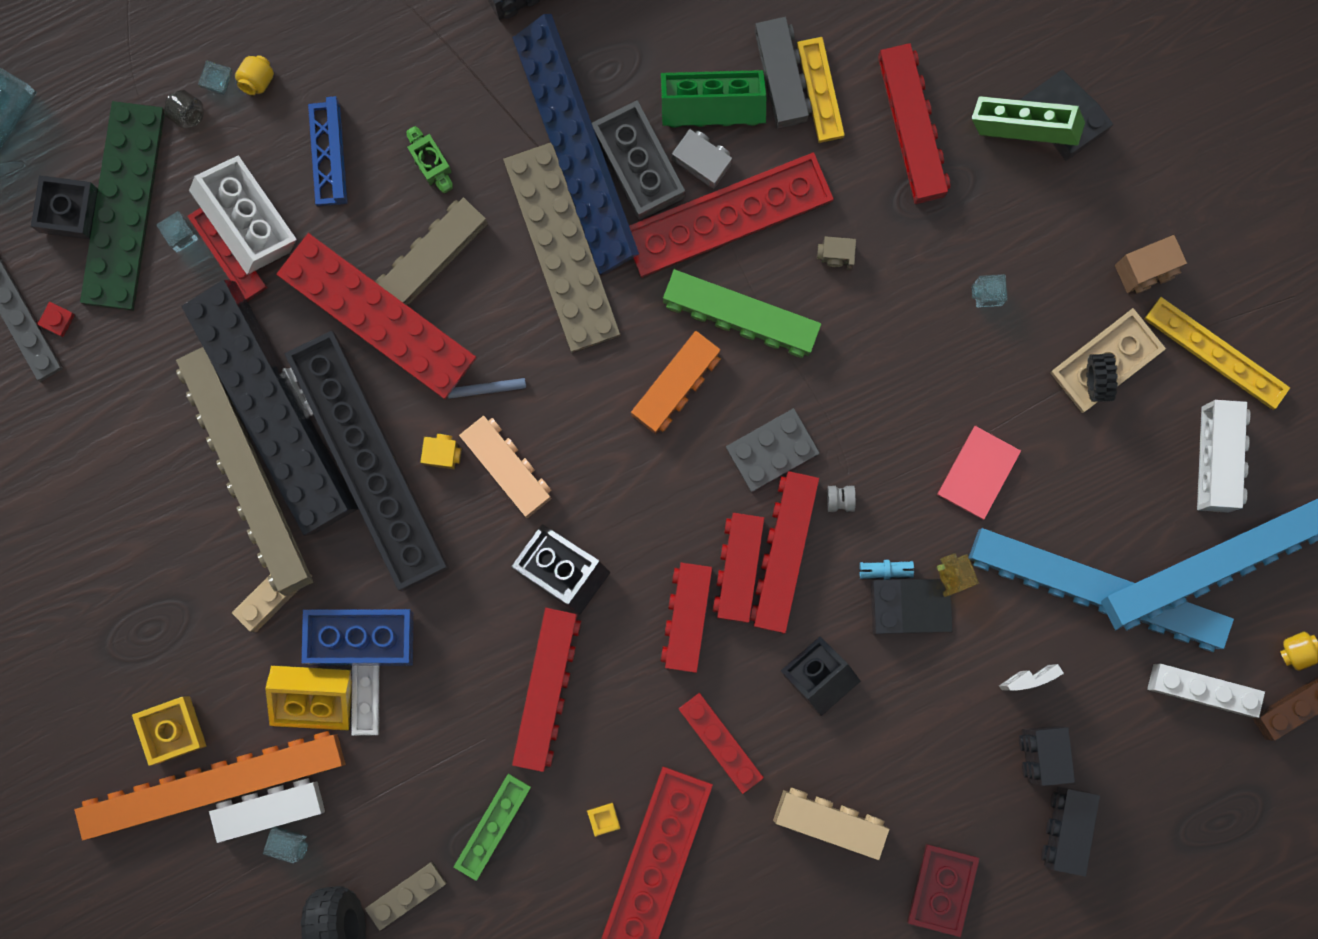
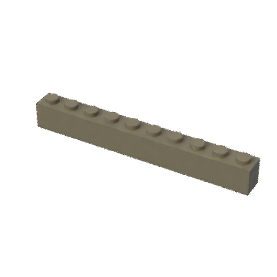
M202 347L177 359L176 361L179 369L176 370L182 384L186 383L189 391L186 392L188 400L199 411L196 418L202 429H207L209 437L206 438L212 452L216 451L219 456V460L216 463L223 475L226 474L230 481L226 484L231 496L238 499L240 506H237V511L243 521L247 520L249 524L248 536L253 544L257 543L260 549V553L257 556L264 568L268 567L271 574L268 577V581L274 592L278 590V592L286 596L313 583V579L241 418L204 348Z

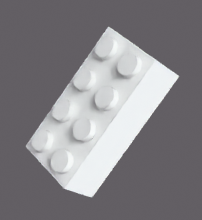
M239 155L194 176L189 191L247 275L291 252L297 239Z
M1214 400L1202 406L1197 510L1229 513L1243 508V504L1247 501V489L1244 488V478L1248 475L1245 451H1248L1249 436H1246V425H1249L1250 410L1247 409V402Z

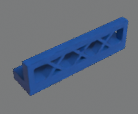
M336 96L326 97V102L308 104L316 206L348 204L340 102ZM316 110H327V122L323 126L315 119ZM316 125L320 128V130L317 133ZM324 132L329 135V146L325 151L317 145V139ZM318 151H320V152L322 153L319 158H318ZM325 157L331 161V171L327 176L319 171V164ZM320 176L324 178L321 183H320ZM329 182L333 188V198L321 199V189Z

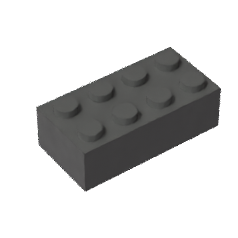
M638 100L592 123L600 148L639 221L685 198V189Z

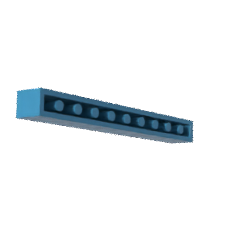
M1318 499L1107 596L1101 603L1115 630L1122 627L1126 631L1141 624L1139 619L1148 616L1150 620L1163 614L1162 608L1171 605L1172 609L1186 603V597L1194 594L1195 598H1198L1210 592L1209 586L1216 583L1218 587L1226 585L1233 581L1232 576L1239 572L1241 576H1245L1256 570L1254 566L1263 562L1264 566L1278 560V554L1284 551L1287 555H1290L1302 548L1300 544L1308 541L1310 545L1317 542Z
M983 528L978 530L968 560L974 562L973 566L985 571H988L989 567L999 571L998 575L1010 580H1013L1014 576L1024 580V585L1038 589L1039 585L1049 589V594L1063 598L1064 594L1074 598V603L1088 607L1090 603L1098 606V611L1106 615L1107 613L1101 601L1107 596L1135 584ZM1189 602L1172 609L1171 605L1162 608L1164 613L1149 620L1148 616L1139 619L1140 622L1148 624V629L1153 632L1164 634L1167 631L1173 633L1174 639L1189 643L1190 640L1200 643L1199 648L1209 652H1214L1215 649H1224L1234 620Z

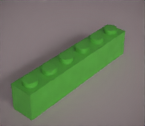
M675 269L663 297V303L667 304L666 308L677 313H681L682 310L689 312L693 319L705 322L706 319L716 322L715 326L726 331H730V328L740 331L739 335L751 340H754L755 337L765 340V345L775 349H779V346L789 349L788 353L803 358L804 355H810L821 323Z

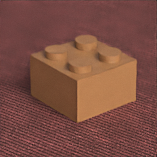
M1172 235L1126 254L1115 264V267L1126 292L1129 293L1135 290L1139 294L1150 289L1158 280L1160 284L1174 279L1176 275L1182 273L1180 269L1187 262L1175 235Z

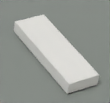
M352 666V735H379V666Z

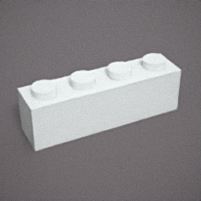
M1153 664L1147 689L1259 718L1265 691L1164 664Z
M309 778L293 782L294 788L284 790L282 785L268 789V795L259 798L257 793L243 796V802L234 805L232 800L217 803V809L209 811L217 843L324 813L325 809L318 782L310 783Z

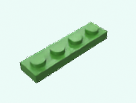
M508 773L454 865L455 869L476 881L478 880L531 786Z

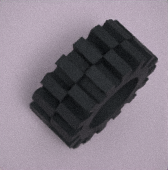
M1112 353L1089 355L1087 360L1088 372H1086L1089 399L1091 402L1114 401L1115 395H1117L1116 388H1118L1117 365H1115L1114 355Z

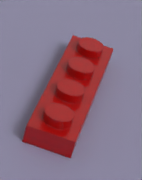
M201 207L187 216L230 281H236L247 302L267 289V286L256 270L248 275L246 274Z
M700 693L678 708L742 794L764 778Z

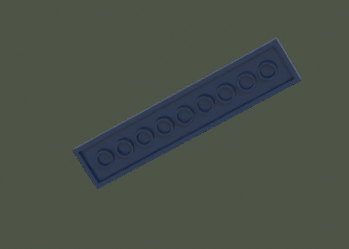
M543 14L512 38L549 140L555 149L559 166L566 180L568 191L571 194L599 275H602L639 255L552 14Z

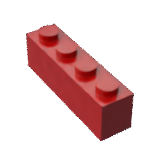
M733 513L731 519L726 518L724 534H729L728 545H722L720 560H725L724 571L719 570L716 585L721 586L720 597L715 596L713 612L717 613V619L749 623L764 517Z
M681 562L680 568H674L672 583L677 584L676 594L670 595L668 608L674 611L672 621L667 620L664 635L670 636L668 647L663 646L661 662L666 663L665 668L697 673L712 567Z

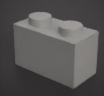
M689 129L672 153V161L714 189L732 165L731 154L720 145L715 147L708 142L709 138L702 132L696 131L695 133Z

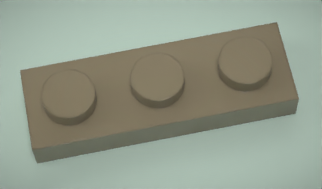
M430 862L366 907L365 910L380 931L442 888L447 882L434 863Z

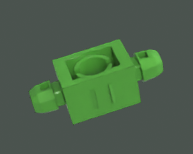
M416 126L407 130V137L411 143L407 148L429 185L435 183L442 193L452 190L453 184L448 176L452 171L431 135L428 134L424 137L421 130ZM425 151H427L428 155L436 156L435 168L423 163Z

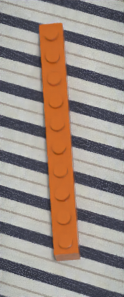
M329 731L313 735L315 740L305 743L303 738L288 742L289 748L279 750L278 746L262 750L263 755L253 758L252 753L236 757L237 763L227 765L225 760L211 764L212 770L202 772L201 768L185 772V778L176 780L175 775L159 779L160 785L150 787L149 783L133 787V793L124 795V791L121 790L107 794L108 800L99 802L98 797L83 801V807L74 809L82 841L344 766L346 764L338 734L330 735Z

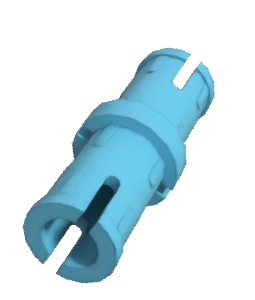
M883 560V563L860 562L861 570H871L870 572H860V579L884 578V580H890V578H914V571H903V569L914 568L913 561L890 562L889 560Z

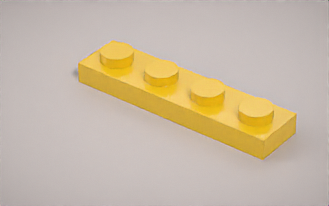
M818 37L797 42V49L802 72L805 77L808 98L811 103L818 143L844 138V130L823 38Z

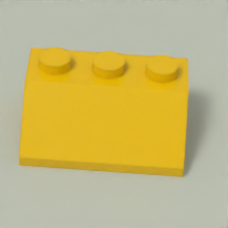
M271 666L265 688L270 726L349 730L352 700L351 670Z

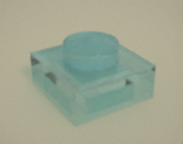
M206 60L198 85L224 95L233 71L229 67Z

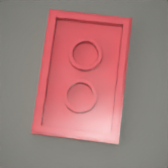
M974 426L937 495L984 520L1021 450Z

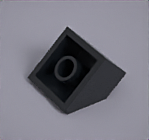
M821 636L781 670L784 676L820 716L826 713L861 682L849 664Z

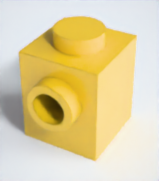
M437 434L436 438L424 437L421 464L424 466L455 469V463H460L462 448H458V443L453 441V436Z

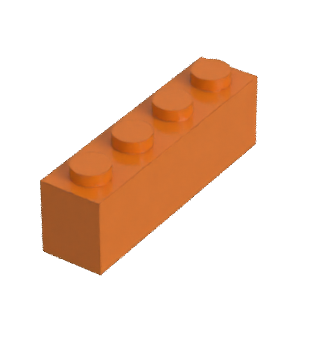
M695 331L631 411V416L655 435L659 430L664 432L673 421L670 418L675 410L680 412L689 401L686 398L688 393L692 389L696 392L705 380L702 376L707 369L713 371L721 360L718 357L721 349Z

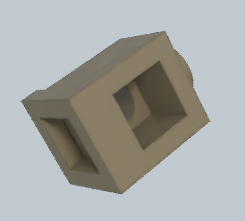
M825 236L823 244H818L817 259H820L821 262H826L829 267H842L843 264H847V269L852 270L855 260L856 239Z

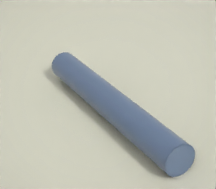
M521 378L455 387L448 398L525 389L526 380Z

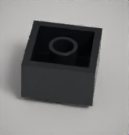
M39 175L31 227L39 233L90 239L98 188L87 181Z

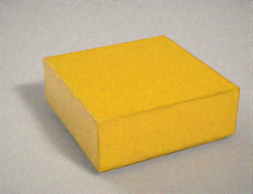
M613 803L587 810L595 836L620 829Z

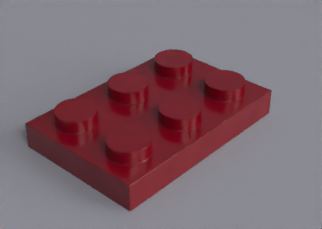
M926 844L907 923L961 937L980 858Z

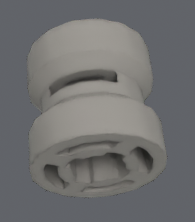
M828 486V512H836L838 509H844L846 512H855V486H845L844 488Z

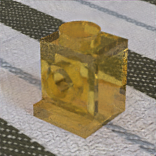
M954 553L941 558L942 564L938 565L937 569L940 579L946 588V591L943 592L944 597L979 584L967 554L957 558Z

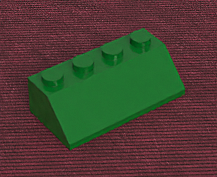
M763 70L661 73L662 126L680 127L682 125H695L703 127L711 124L730 126L733 124L757 125L759 123H766V89Z

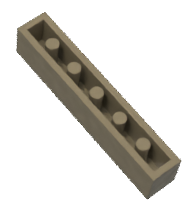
M464 197L460 201H454L446 210L448 213L441 220L436 219L428 228L430 232L423 239L421 237L417 238L410 246L411 251L405 257L402 255L397 258L392 264L393 269L387 275L382 274L375 282L408 306L488 225L486 218Z

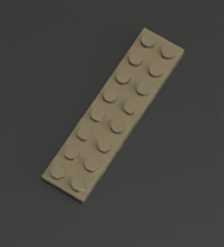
M550 142L504 158L508 175L571 353L619 337L620 332L553 145Z

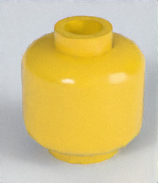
M248 56L242 61L236 71L235 79L237 86L244 93L249 95L261 94L271 82L274 72L266 58L262 56Z
M1301 632L1284 640L1283 646L1285 650L1280 651L1287 666L1292 664L1294 669L1301 671L1318 664V641L1315 635L1310 636L1307 632Z

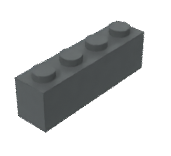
M786 17L756 23L755 35L776 127L778 129L806 123L809 114L812 113L810 99L805 98L803 89H806L804 74H799L797 67L800 64L798 49H793L791 41L795 40L792 24H787Z

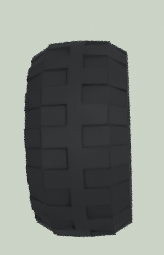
M345 886L320 888L307 898L302 910V939H366L364 910L356 894L345 888Z

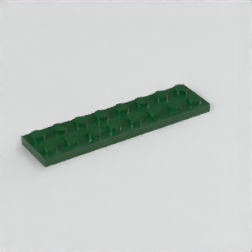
M112 101L81 292V304L134 311L165 115L163 107Z

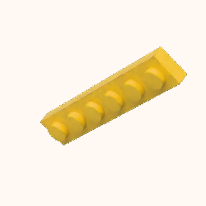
M1162 297L1157 300L1144 318L1145 321L1272 410L1277 408L1290 389L1285 383Z

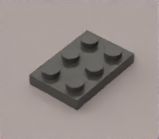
M794 408L725 447L751 493L820 454Z

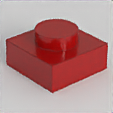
M49 301L37 325L64 337L75 314Z

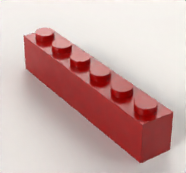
M911 43L880 50L878 61L914 204L944 198L948 193V189H950V180L948 174L943 173L941 165L944 164L943 152L941 149H937L935 142L938 139V133L935 124L931 125L929 115L932 114L929 100L924 98L925 81L923 75H919L916 66H919L917 51H912Z
M790 471L787 472L786 477L781 476L778 492L782 493L780 503L775 502L772 515L773 518H777L775 529H769L767 543L771 544L769 554L764 553L761 569H765L764 580L758 579L755 593L760 595L758 606H752L750 620L754 621L753 627L782 634L786 633L819 482L817 477Z
M545 608L512 763L513 766L541 772L545 771L546 766L551 767L554 751H549L551 740H557L559 725L555 724L557 714L562 715L565 699L560 698L562 688L568 687L570 673L566 672L568 662H573L576 647L571 646L573 635H579L581 621L577 620V614Z

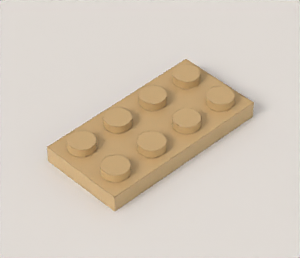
M1132 308L1050 373L1078 409L1084 413L1097 403L1091 402L1088 394L1086 372H1088L1087 360L1089 355L1111 353L1114 355L1119 386L1166 348L1134 308Z

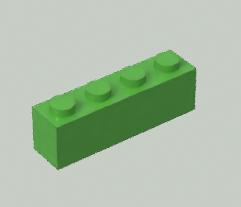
M990 97L978 98L972 116V121L979 135L1068 145L1079 144L1085 125L1079 106Z

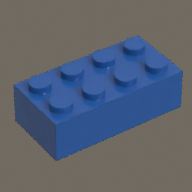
M410 609L303 610L302 664L306 666H413L414 613Z

